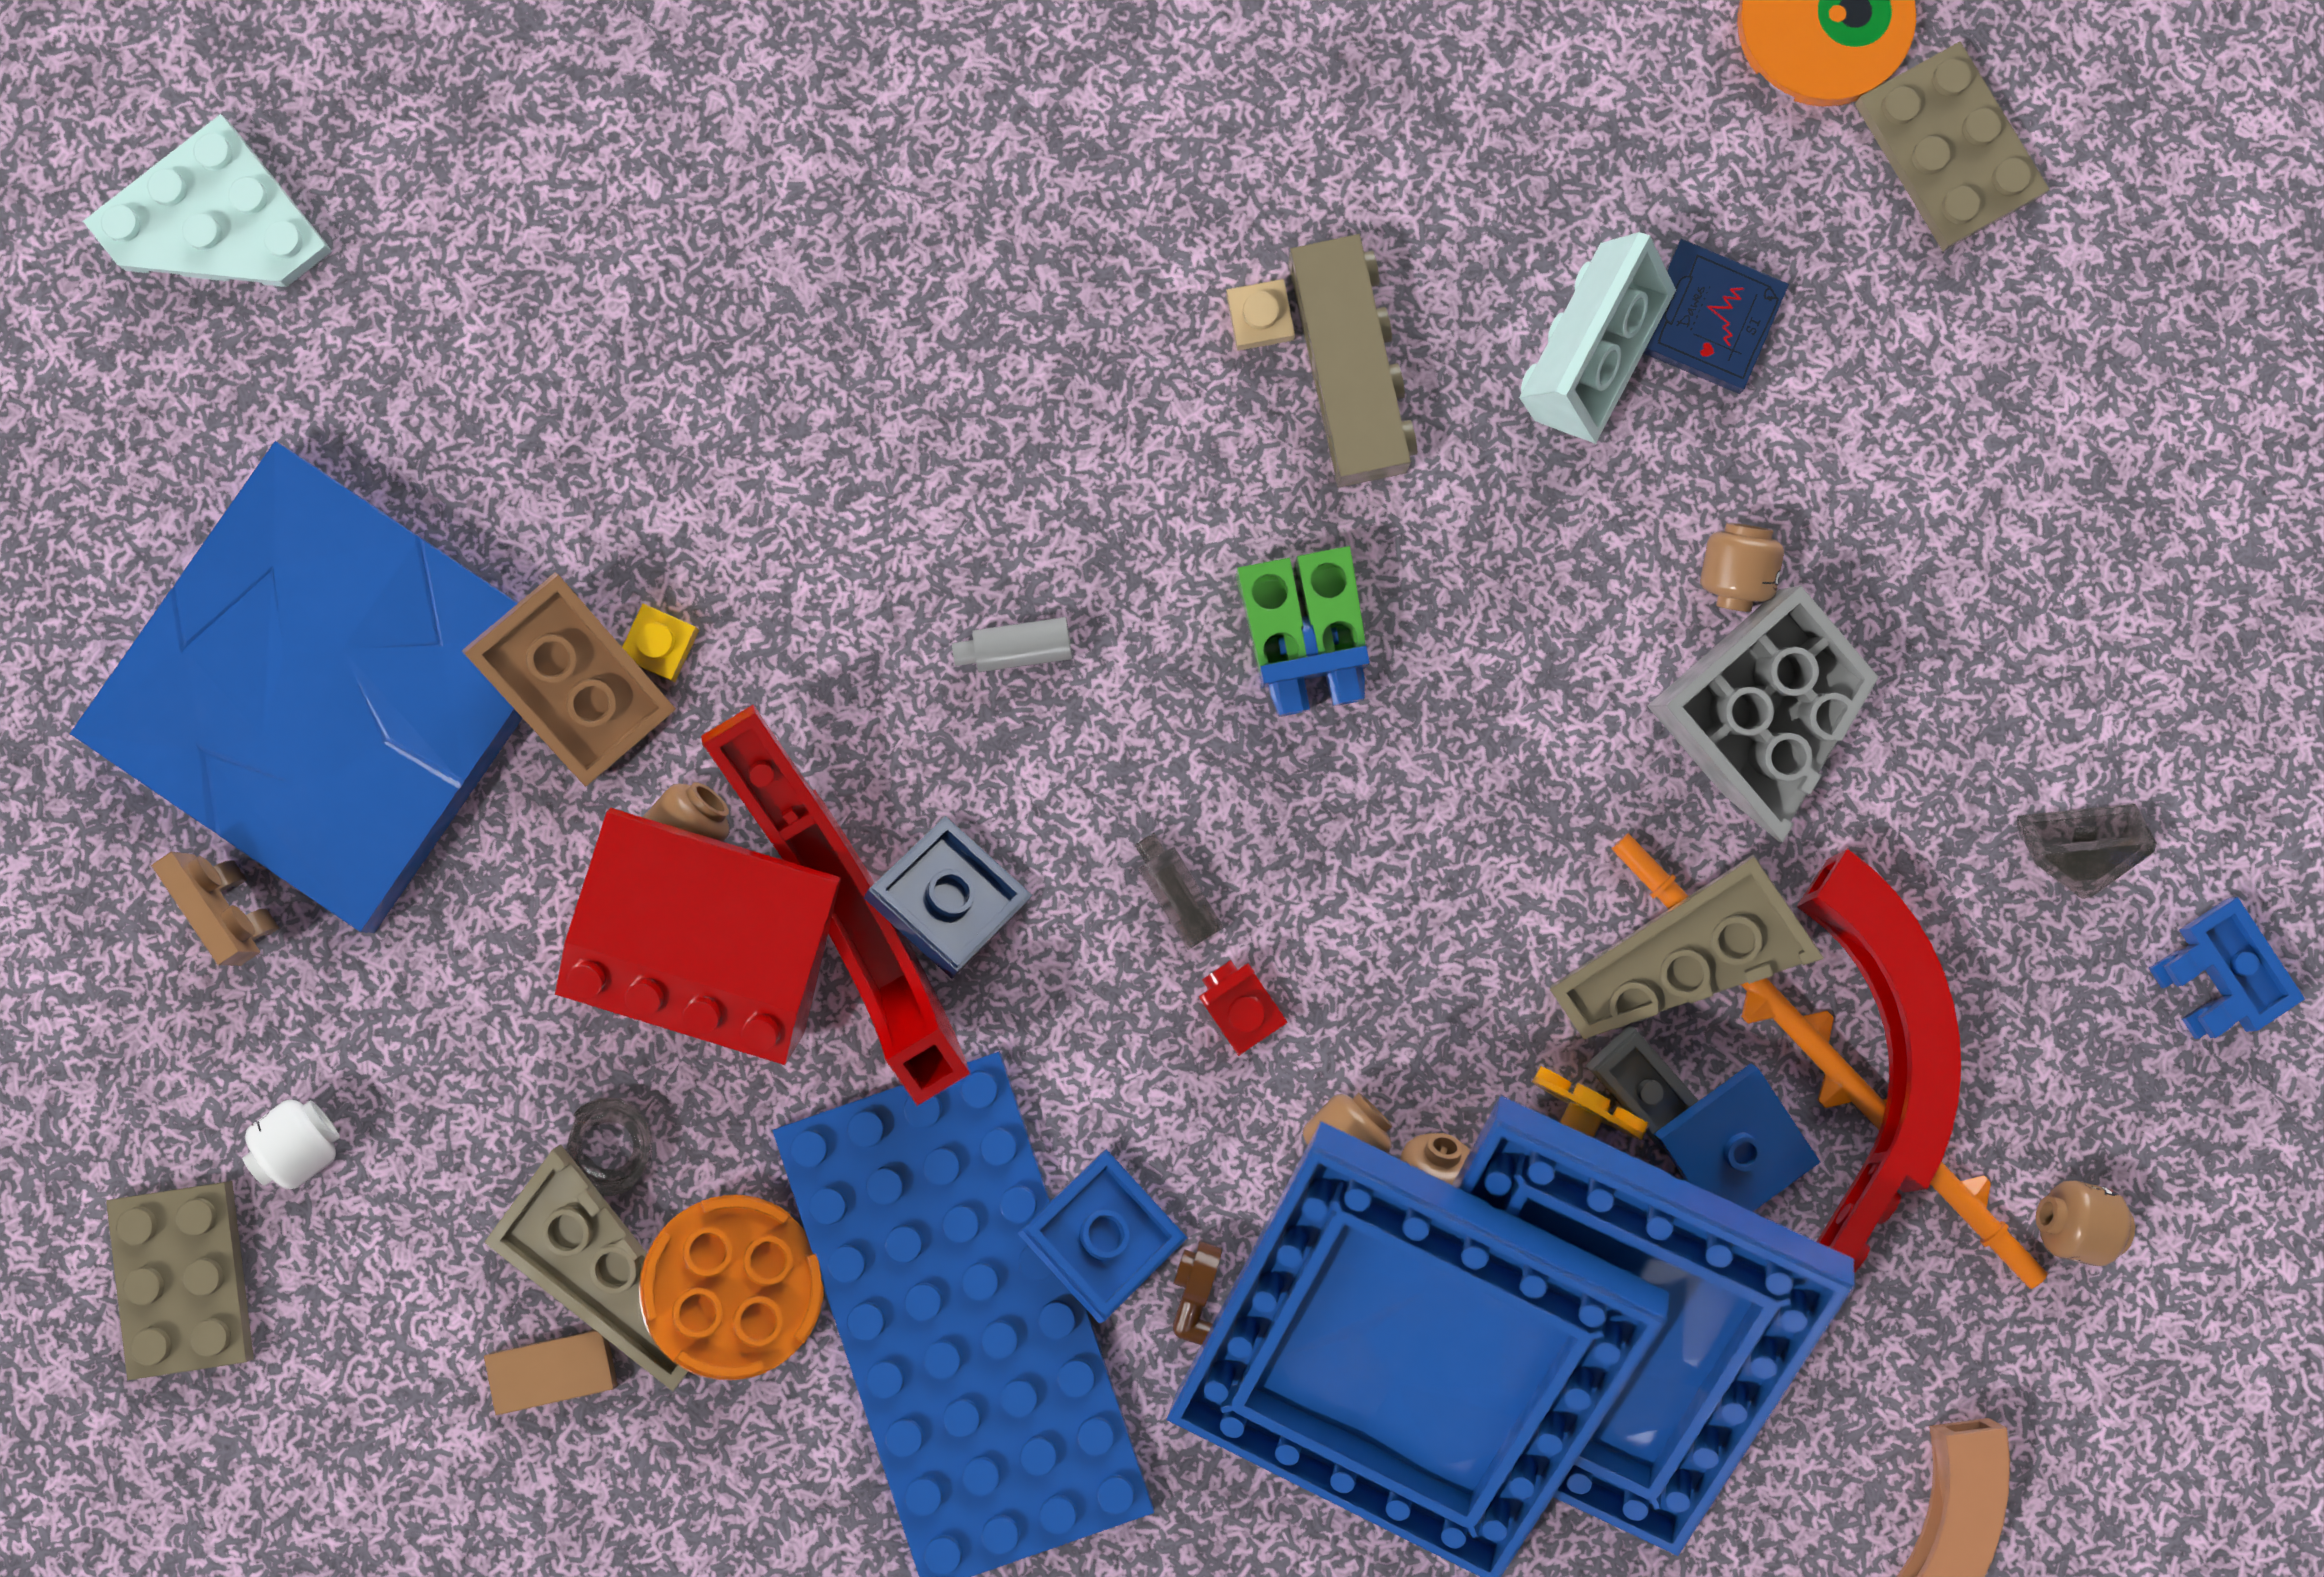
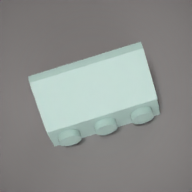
M1637 232L1602 242L1591 262L1588 261L1581 267L1575 282V292L1564 313H1559L1553 320L1546 348L1538 363L1529 367L1522 381L1519 398L1535 421L1595 444L1598 441L1676 291L1650 235Z

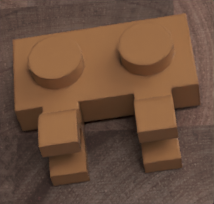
M171 851L151 865L217 965L242 966L260 953L254 940L263 935H270L279 929V926L267 909H258L245 915L237 906H229L221 894L225 889L233 886L238 887L247 881L235 861H224L212 866L202 856L196 857L195 854Z

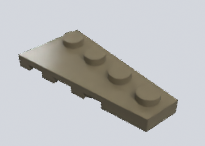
M1752 855L1552 984L1550 991L1582 1038L1586 1039L1658 1015V1012L1687 1002L1693 1003L1714 996V993L1747 982L1750 984L1774 976V973L1801 964L1804 966L1824 959V957L1759 862Z
M560 1144L552 1149L484 1243L666 1387L674 1391L685 1379L689 1371L671 1361L660 1350L644 1323L639 1301V1281L647 1252Z

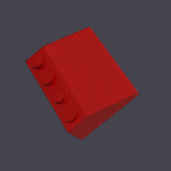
M610 808L606 812L565 939L555 995L786 1065L803 1037L807 1026L841 877Z

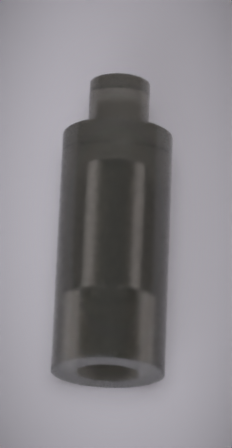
M1155 833L1134 845L1145 862L1138 871L1187 950L1195 947L1224 928L1175 847L1165 851Z

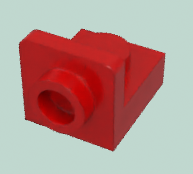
M1230 960L1202 979L1208 990L1198 997L1238 1056L1288 1023L1255 975L1249 963L1237 969L1232 960Z

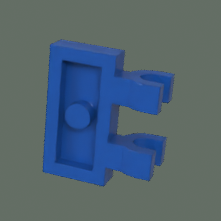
M2238 897L2225 899L2179 929L2188 946L2166 956L2149 967L2161 988H2166L2173 983L2176 987L2183 986L2205 970L2222 995L2220 998L2202 1005L2182 1018L2194 1039H2200L2206 1034L2210 1038H2217L2238 1021L2245 1032L2258 1031L2305 1000Z

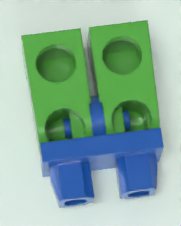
M1350 546L1297 556L1294 564L1298 584L1301 589L1305 616H1301L1290 557L1238 567L1236 570V579L1243 601L1261 687L1269 688L1270 698L1278 717L1310 711L1305 680L1327 676L1332 706L1360 702L1365 699V676L1363 669L1370 664L1365 644Z

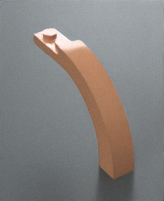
M1990 1418L1931 1425L1929 1429L1933 1456V1474L1929 1507L1914 1549L1896 1577H1985L1993 1560L2003 1529L2009 1495L2010 1454L2007 1427Z

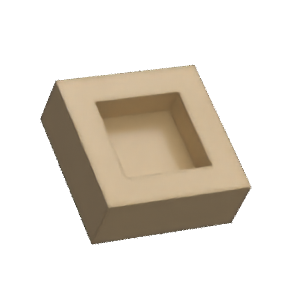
M1284 279L1226 290L1237 351L1294 341L1295 333Z

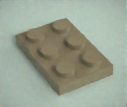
M1961 41L1865 93L1855 102V106L1942 251L1951 248L2039 199L2050 190Z
M226 1181L106 1200L127 1380L239 1364L253 1360L233 1182Z

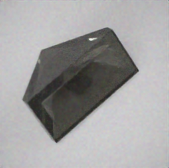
M2136 804L2019 815L2016 820L2017 828L2034 863L2081 899L2093 897L2154 853L2157 845Z

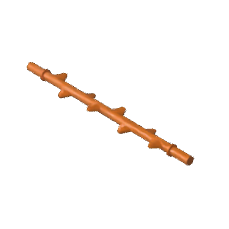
M1629 833L1624 835L1611 848L1652 891L1649 895L1653 899L1657 897L1668 909L1688 897L1686 892L1674 881L1676 876L1673 873L1668 875ZM1767 978L1750 984L1748 982L1741 984L1747 991L1741 1016L1744 1021L1750 1024L1773 1019L1825 1073L1817 1101L1824 1108L1852 1102L1879 1130L1883 1121L1887 1099H1882L1829 1044L1834 1017L1828 1011L1803 1016ZM1941 1162L1930 1185L1981 1237L1980 1243L1984 1247L1989 1246L2029 1289L2040 1285L2046 1279L2048 1272L2009 1233L2008 1225L2004 1221L1999 1222L1987 1209L1991 1186L1989 1179L1983 1175L1960 1181Z

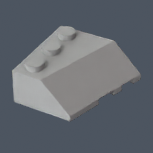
M1802 586L1779 589L1771 600L1765 601L1647 707L1727 799L1776 840L1783 842L1793 826L1791 820L1805 796L1811 795L1822 776L1819 772L1837 741L1843 740L1879 677Z

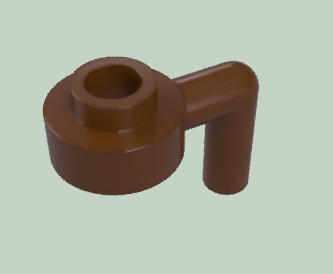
M1199 1241L1195 1252L1184 1249L1174 1280V1284L1184 1287L1173 1322V1332L1178 1338L1198 1345H1202L1213 1323L1201 1320L1200 1317L1207 1303L1222 1254V1248Z

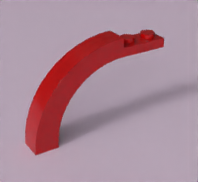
M754 704L701 735L702 745L781 858L788 862L841 877L828 934L867 1008L878 1035L885 1061L916 1105H920L971 1074L949 1019L908 939L864 899L866 892L874 884L866 867L817 791H812Z
M1846 849L1826 860L1796 907L1825 928L1844 948L1858 967L1877 1004L1888 1049V1095L1883 1121L1876 1141L1865 1163L1816 1241L1853 1258L1855 1273L1865 1262L1870 1252V1245L1866 1241L1877 1223L1880 1225L1885 1223L1897 1209L1901 1201V1194L1897 1190L1899 1189L1902 1192L1926 1190L1934 1178L1953 1131L1959 1103L1962 1068L1960 1034L1955 1005L1945 973L1931 942L1914 914L1896 891L1872 867L1849 849Z

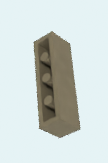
M1360 234L1290 248L1288 266L1337 488L1406 474L1411 463L1410 456L1417 455L1418 453L1417 441L1411 420L1402 421L1397 399L1405 398L1404 383L1399 364L1389 365L1384 343L1392 342V331L1386 307L1376 308L1372 287L1379 286L1380 281L1373 250L1364 252Z

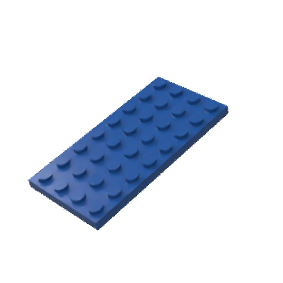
M1000 1051L967 1062L971 1074L918 1106L904 1086L900 1085L772 1130L812 1253L816 1254L818 1258L821 1280L919 1577H972L1153 1514L1155 1511L1088 1310L1017 1234L1051 1200Z

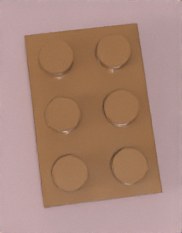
M556 572L462 650L585 787L676 710Z

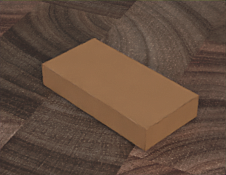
M595 1330L484 1355L495 1416L613 1390L618 1386L610 1343Z

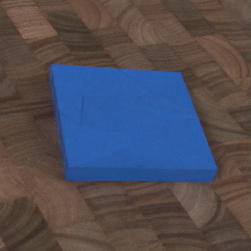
M274 441L182 572L174 587L168 592L74 726L70 735L218 834L221 838L359 932L375 933L523 719L462 652L465 647L517 605L518 602L292 450Z
M1500 1095L1452 1186L1487 1202L1495 1209L1503 1210L1669 1292L1667 1320L1553 1497L1679 1556L1853 1289V1258L1685 1180L1676 1179L1659 1168Z
M1321 1121L1178 1388L1166 1420L1479 1577H1502L1667 1320L1669 1292L1503 1210L1495 1209L1487 1202Z

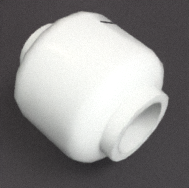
M285 1100L248 1127L245 1140L250 1152L242 1159L250 1173L263 1186H266L273 1180L285 1189H296L334 1161L336 1156L334 1142L340 1138V1135L330 1119L313 1101L310 1100L303 1105L296 1100Z

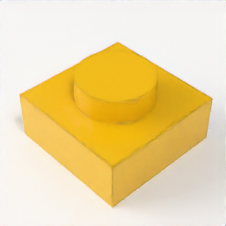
M642 603L622 648L639 667L672 682H676L700 629Z

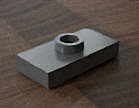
M1628 1025L1585 1066L1624 1110L1650 1124L1645 1133L1661 1151L1668 1155L1654 1133L1699 1100L1641 1034L1631 1025Z

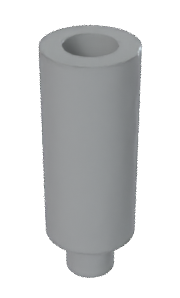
M1066 617L973 630V640L952 643L955 666L976 663L979 673L1072 659Z

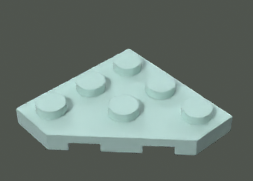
M221 114L83 220L115 263L125 271L149 273V271L180 274L183 277L222 281L232 279L261 282L263 285L288 287L332 252L230 122Z

